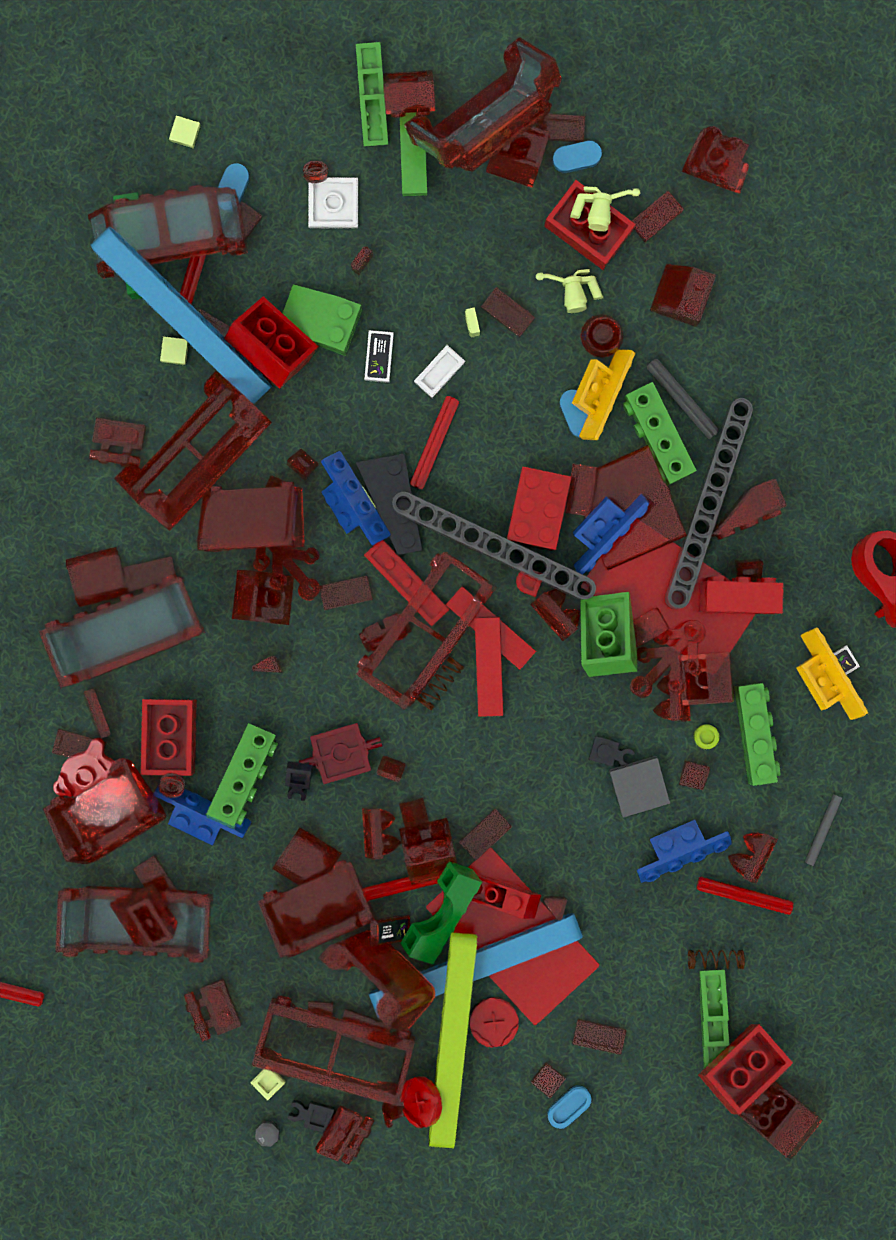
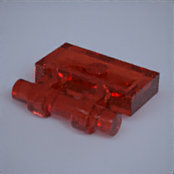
M96 418L92 442L102 445L100 451L90 450L89 459L98 460L102 464L111 462L118 463L121 467H139L140 457L131 456L132 449H143L146 426ZM110 447H123V453H111Z
M224 978L201 987L202 998L196 1000L193 991L184 994L187 1002L185 1007L187 1012H191L195 1023L193 1026L196 1033H199L201 1041L211 1038L208 1031L210 1027L214 1026L217 1035H220L242 1025ZM206 1005L211 1018L204 1021L200 1007Z
M339 1106L315 1150L318 1154L335 1161H339L344 1153L341 1160L349 1165L353 1157H357L360 1152L359 1147L364 1138H368L370 1135V1128L374 1120L366 1116L361 1123L363 1117L360 1113Z

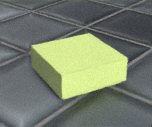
M176 116L169 140L194 148L201 126L200 123Z
M475 307L466 309L465 318L469 336H480Z
M163 337L160 361L186 365L189 343L185 339Z
M268 1064L250 1083L269 1100L286 1081Z

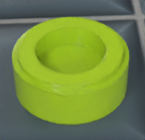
M701 725L694 732V741L700 748L711 749L719 741V732L712 725Z

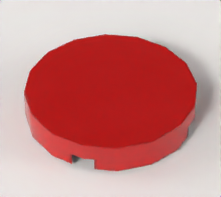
M490 997L481 1000L474 1006L470 1014L469 1025L472 1035L479 1043L486 1047L494 1048L507 1045L514 1039L518 1031L519 1019L515 1008L510 1002L502 998Z
M421 1076L406 1081L400 1095L401 1103L403 1102L405 1109H402L405 1117L417 1128H427L436 1124L442 1112V1100L437 1087L431 1080Z

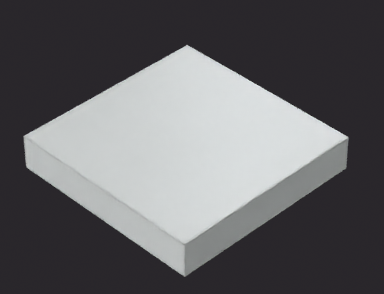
M326 178L316 183L309 181L308 227L358 228V178Z

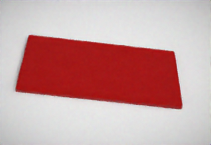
M636 518L630 524L628 532L623 536H619L613 542L610 551L600 556L587 577L592 579L596 585V591L593 596L629 592L633 622L712 675H715L755 614L699 612L700 583L707 581V577L723 576L704 562H702L688 605L680 609L668 607L665 602V594L681 547ZM687 552L689 556L696 558L695 556ZM681 568L679 576L682 580L689 581L691 572L687 568ZM583 582L581 587L589 592L588 584ZM679 591L672 593L671 599L673 603L680 605L683 602L682 593Z
M488 848L468 867L473 869L477 875L531 891L492 848ZM442 891L426 906V909L433 916L442 906L444 892ZM471 900L453 933L476 934L477 950L556 919V917L541 901L539 902L535 919H521ZM576 941L491 974L489 977L533 1025H537L599 967V964Z

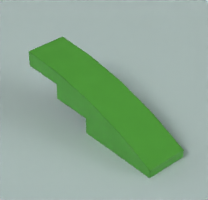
M380 42L356 44L364 146L388 145Z
M400 102L402 195L425 196L427 195L424 102Z
M725 970L699 971L704 1069L729 1046V1016Z

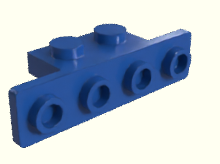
M338 451L324 458L321 463L333 483L321 493L346 534L360 526L371 545H375L391 535L343 454Z
M640 494L625 511L606 496L573 531L574 536L589 548L574 564L576 572L583 575L585 572L592 570L596 560L602 554L610 551L613 542L619 536H623L628 532L630 524L636 518H640L645 514L649 502L644 495Z
M160 782L154 792V796L175 806L168 823L169 825L210 845L214 844L221 828L243 838L251 824V821L245 818L242 825L237 824L235 829H232L207 818L206 814L212 802L184 788L170 791L165 789Z
M693 820L650 839V842L659 861L638 869V877L641 883L645 881L652 882L666 872L680 870L687 863L699 862L708 854L723 852L732 844L730 834L727 831L705 840L696 821Z

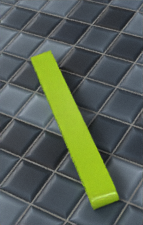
M451 932L434 1084L441 1096L442 1112L437 1123L430 1126L429 1147L454 1149L477 947L476 934Z

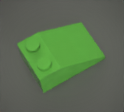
M293 285L282 314L319 347L346 356L362 313V306L335 295Z
M629 592L592 596L589 599L581 600V665L589 677L637 672V647Z

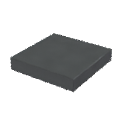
M657 756L609 769L623 818L670 804Z

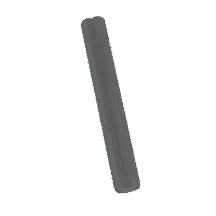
M658 359L652 360L647 365L649 372L708 439L715 436L719 431L716 425Z

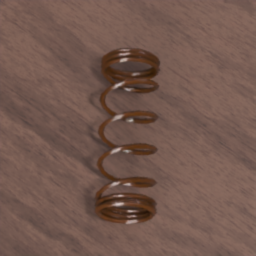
M449 657L447 661L450 664H453L458 669V671L448 666L442 665V668L445 672H447L445 668H448L457 673H461V670L464 669V667L461 664L456 662L451 657ZM435 674V677L438 681H440L438 677H441L447 681L454 682V679L451 675L449 676L452 680H449L441 675ZM428 683V686L431 688V690H433L431 686H434L440 690L447 691V688L444 684L442 685L445 689H442L434 684ZM424 692L421 693L425 699V695H427L433 699L441 700L440 696L437 693L436 695L438 696V698H435ZM421 697L417 698L421 704L431 711L435 708L431 702L428 703Z
M688 950L689 969H695V956H697L698 952L701 953L703 966L706 969L707 958L704 961L700 950L696 954H694L693 950ZM709 950L707 952V957L709 955V952H711L714 959L715 969L717 970L718 959L716 961L713 951ZM720 950L719 953H718V957H719V955H720V953H721V951H722L723 954H724V957H725L726 967H727V969H729V962H730V961L728 960V962H727V958H726L725 952H724L723 950ZM731 950L729 953V959L731 953L734 952L737 960V968L744 969V951L738 950L736 954L734 950Z

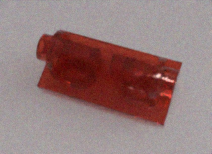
M397 612L383 619L382 621L386 628L382 630L378 622L362 629L363 632L359 633V636L367 652L379 651L385 647V644L393 640H402L408 633L412 632L404 613L398 614Z

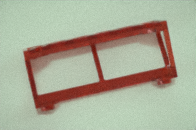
M217 371L204 384V393L208 396V399L144 467L140 469L136 465L126 466L114 478L138 505L169 531L272 423L244 394ZM231 400L232 411L229 416L236 423L203 457L190 444V441ZM185 447L200 460L168 495L161 489L154 493L144 492Z
M445 551L442 554L437 553L429 564L432 567L431 573L374 653L369 657L364 655L357 665L359 671L356 673L357 676L404 710L414 704L497 588L493 583ZM452 563L481 584V587L471 601L470 606L447 638L416 619L414 615ZM411 621L443 643L416 681L402 695L374 677L372 673Z
M286 996L272 997L252 1066L399 1106L415 1044V1036H411L412 1032L398 1028L397 1032L389 1033L295 1007V1004L291 1003L292 999ZM273 1014L337 1032L327 1069L283 1058L282 1054L273 1051L271 1048L264 1047ZM347 1034L405 1050L406 1054L398 1083L391 1081H378V1083L332 1071L341 1035Z

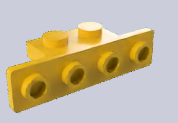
M617 350L609 368L597 359L590 360L572 401L573 405L588 415L579 435L583 440H598L602 434L603 427L609 413L613 409V404L622 388V383L628 369L632 365V360L635 356L634 351Z
M816 627L801 634V638L813 657L796 667L821 711L828 709L839 701L850 720L868 714L862 699L858 696L850 679L846 676L837 657L833 654L820 630Z

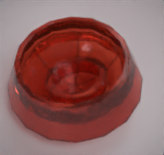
M603 314L593 316L582 327V345L593 356L601 358L611 356L622 345V327L611 316Z

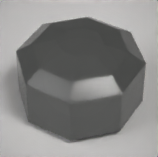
M263 1121L256 1128L255 1139L261 1146L271 1147L279 1139L280 1128L274 1121Z

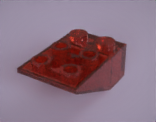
M776 479L745 491L715 526L711 538L716 536L720 540L736 533L734 528L738 526L740 530H744L758 524L757 518L762 517L763 521L782 514L780 509L787 505Z
M774 1081L739 1115L780 1153L790 1159L796 1155L823 1121L777 1081Z

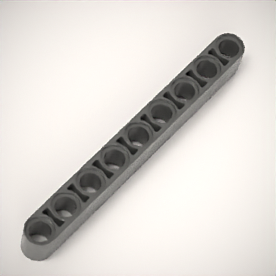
M745 398L733 401L726 411L665 594V602L672 609L683 608L690 601L752 415V404ZM734 406H742L745 409V415L743 417L737 416L734 412ZM732 428L737 432L736 440H731L727 437V429ZM719 452L728 453L730 457L729 463L725 464L719 460ZM712 475L720 476L722 479L721 487L712 485L710 481ZM704 498L713 500V510H706L703 507ZM697 521L705 523L707 527L705 534H699L695 530ZM691 544L697 546L699 550L696 558L689 556L687 553V547ZM681 568H687L691 572L689 581H684L680 578L679 571ZM674 591H679L683 595V602L680 605L673 603L671 599Z
M399 492L393 498L392 508L399 516L576 599L586 600L595 594L596 585L594 581L574 570L408 492ZM402 497L410 501L409 509L404 511L396 506V501ZM423 508H428L432 511L433 518L429 521H423L419 517V511ZM444 519H452L454 521L455 529L453 531L447 532L443 530L441 524ZM473 529L477 532L478 538L475 542L466 541L464 538L466 530ZM489 540L498 541L500 544L499 552L491 553L488 551L487 542ZM517 550L521 552L523 557L521 563L515 564L511 562L509 557L511 551ZM534 561H541L544 564L545 570L542 574H536L532 570ZM558 571L564 572L567 576V582L564 585H559L555 581V574ZM580 582H586L589 586V593L585 596L577 591V586Z

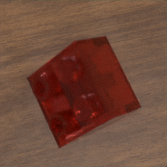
M447 818L399 829L411 885L439 879L449 861L458 864Z
M154 883L110 902V907L134 944L153 948L173 939L178 922Z

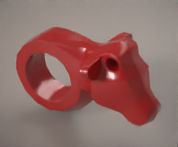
M889 530L870 533L859 540L853 548L851 557L852 568L860 582L883 603V606L874 613L877 618L885 616L887 624L894 628L896 627V533ZM875 545L882 546L889 552L893 561L891 576L883 574L874 563L873 550Z

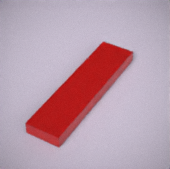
M384 540L375 544L364 554L431 626L450 610Z
M463 587L446 604L447 607L474 630L475 617H496ZM500 620L501 653L520 670L536 651Z
M475 617L478 716H503L500 617Z

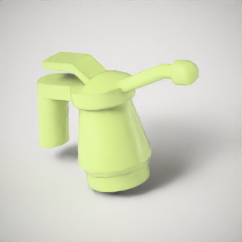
M584 187L585 193L594 194H578L570 217L580 218L585 202H593L587 219L589 222L588 227L595 231H606L611 223L610 204L612 199L628 194L639 196L640 190H626L609 195L601 192L597 187Z
M589 269L577 270L574 275L566 278L551 274H536L537 280L549 278L562 282L565 287L564 306L567 307L568 313H577L587 309V298L581 284H588L594 300L603 298L595 276H576L588 274L590 272Z

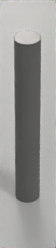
M833 794L805 863L814 866L842 801L841 797Z

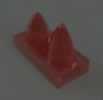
M553 589L541 594L530 605L558 637L564 641L578 629L579 610L568 609L562 611L560 608L565 601L566 594Z
M669 671V674L663 677L656 686L663 693L670 695V699L659 703L653 711L661 718L667 720L688 722L690 721L689 672Z
M362 808L365 858L383 859V855L393 852L401 844V841L396 837L382 834V830L388 828L394 822L395 817L383 809Z
M749 833L743 836L746 846L754 853V856L741 853L728 856L733 868L744 879L757 884L778 840L766 833Z

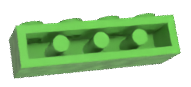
M651 382L625 395V402L622 403L624 410L628 416H633L636 422L633 425L634 430L639 438H644L647 444L644 447L650 461L654 459L658 467L655 469V472L660 482H665L668 486L696 472L697 470L654 383Z
M763 683L734 686L748 784L755 786L778 782L777 776H780V766L778 761L774 760L773 751H777L775 737H771L770 727L773 726V718L771 712H767L766 702H769L768 688L764 687Z
M248 723L208 809L207 818L232 829H235L237 824L242 825L247 811L243 809L247 801H253L257 792V788L254 785L258 778L263 779L268 767L264 763L268 756L273 757L278 743L274 742L276 735Z

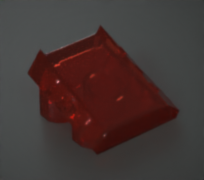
M709 126L706 129L703 128L687 157L682 172L727 189L748 150L749 144L744 143L743 140L737 137L730 138L722 135L721 130L714 126Z
M117 547L66 559V568L75 594V600L79 607L94 605L101 601L130 594Z
M299 828L272 869L315 894L342 853L316 838L310 831Z

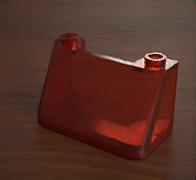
M280 482L279 487L222 490V486L207 487V491L202 493L197 551L221 552V550L229 551L234 549L305 547L302 488L294 486V482Z
M121 758L114 761L109 769V777L74 798L58 796L50 801V805L43 808L66 862L79 864L93 863L159 824L167 817L162 805L131 760Z
M346 860L339 861L332 865L333 869L328 874L289 891L278 893L277 889L263 894L264 899L258 901L280 958L287 959L377 920L374 909L352 862L347 863Z
M365 930L334 943L319 957L331 969L348 971L351 967H357L384 993L377 1003L376 1012L380 1020L388 1028L408 1031L435 998V988L389 942L379 943V933L377 931Z

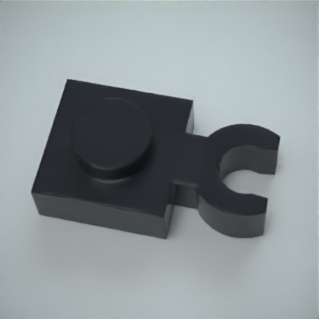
M595 736L588 760L612 767L614 760H617L623 766L629 764L623 761V756L627 753L634 755L635 752L627 748L620 751L618 750V742Z
M288 761L285 786H289L288 799L292 798L293 793H299L301 801H305L307 789L310 790L313 765Z
M292 1101L291 1106L297 1107L300 1112L298 1114L289 1113V1120L296 1122L302 1119L305 1120L304 1128L328 1133L334 1107L310 1101L308 1108L301 1101Z

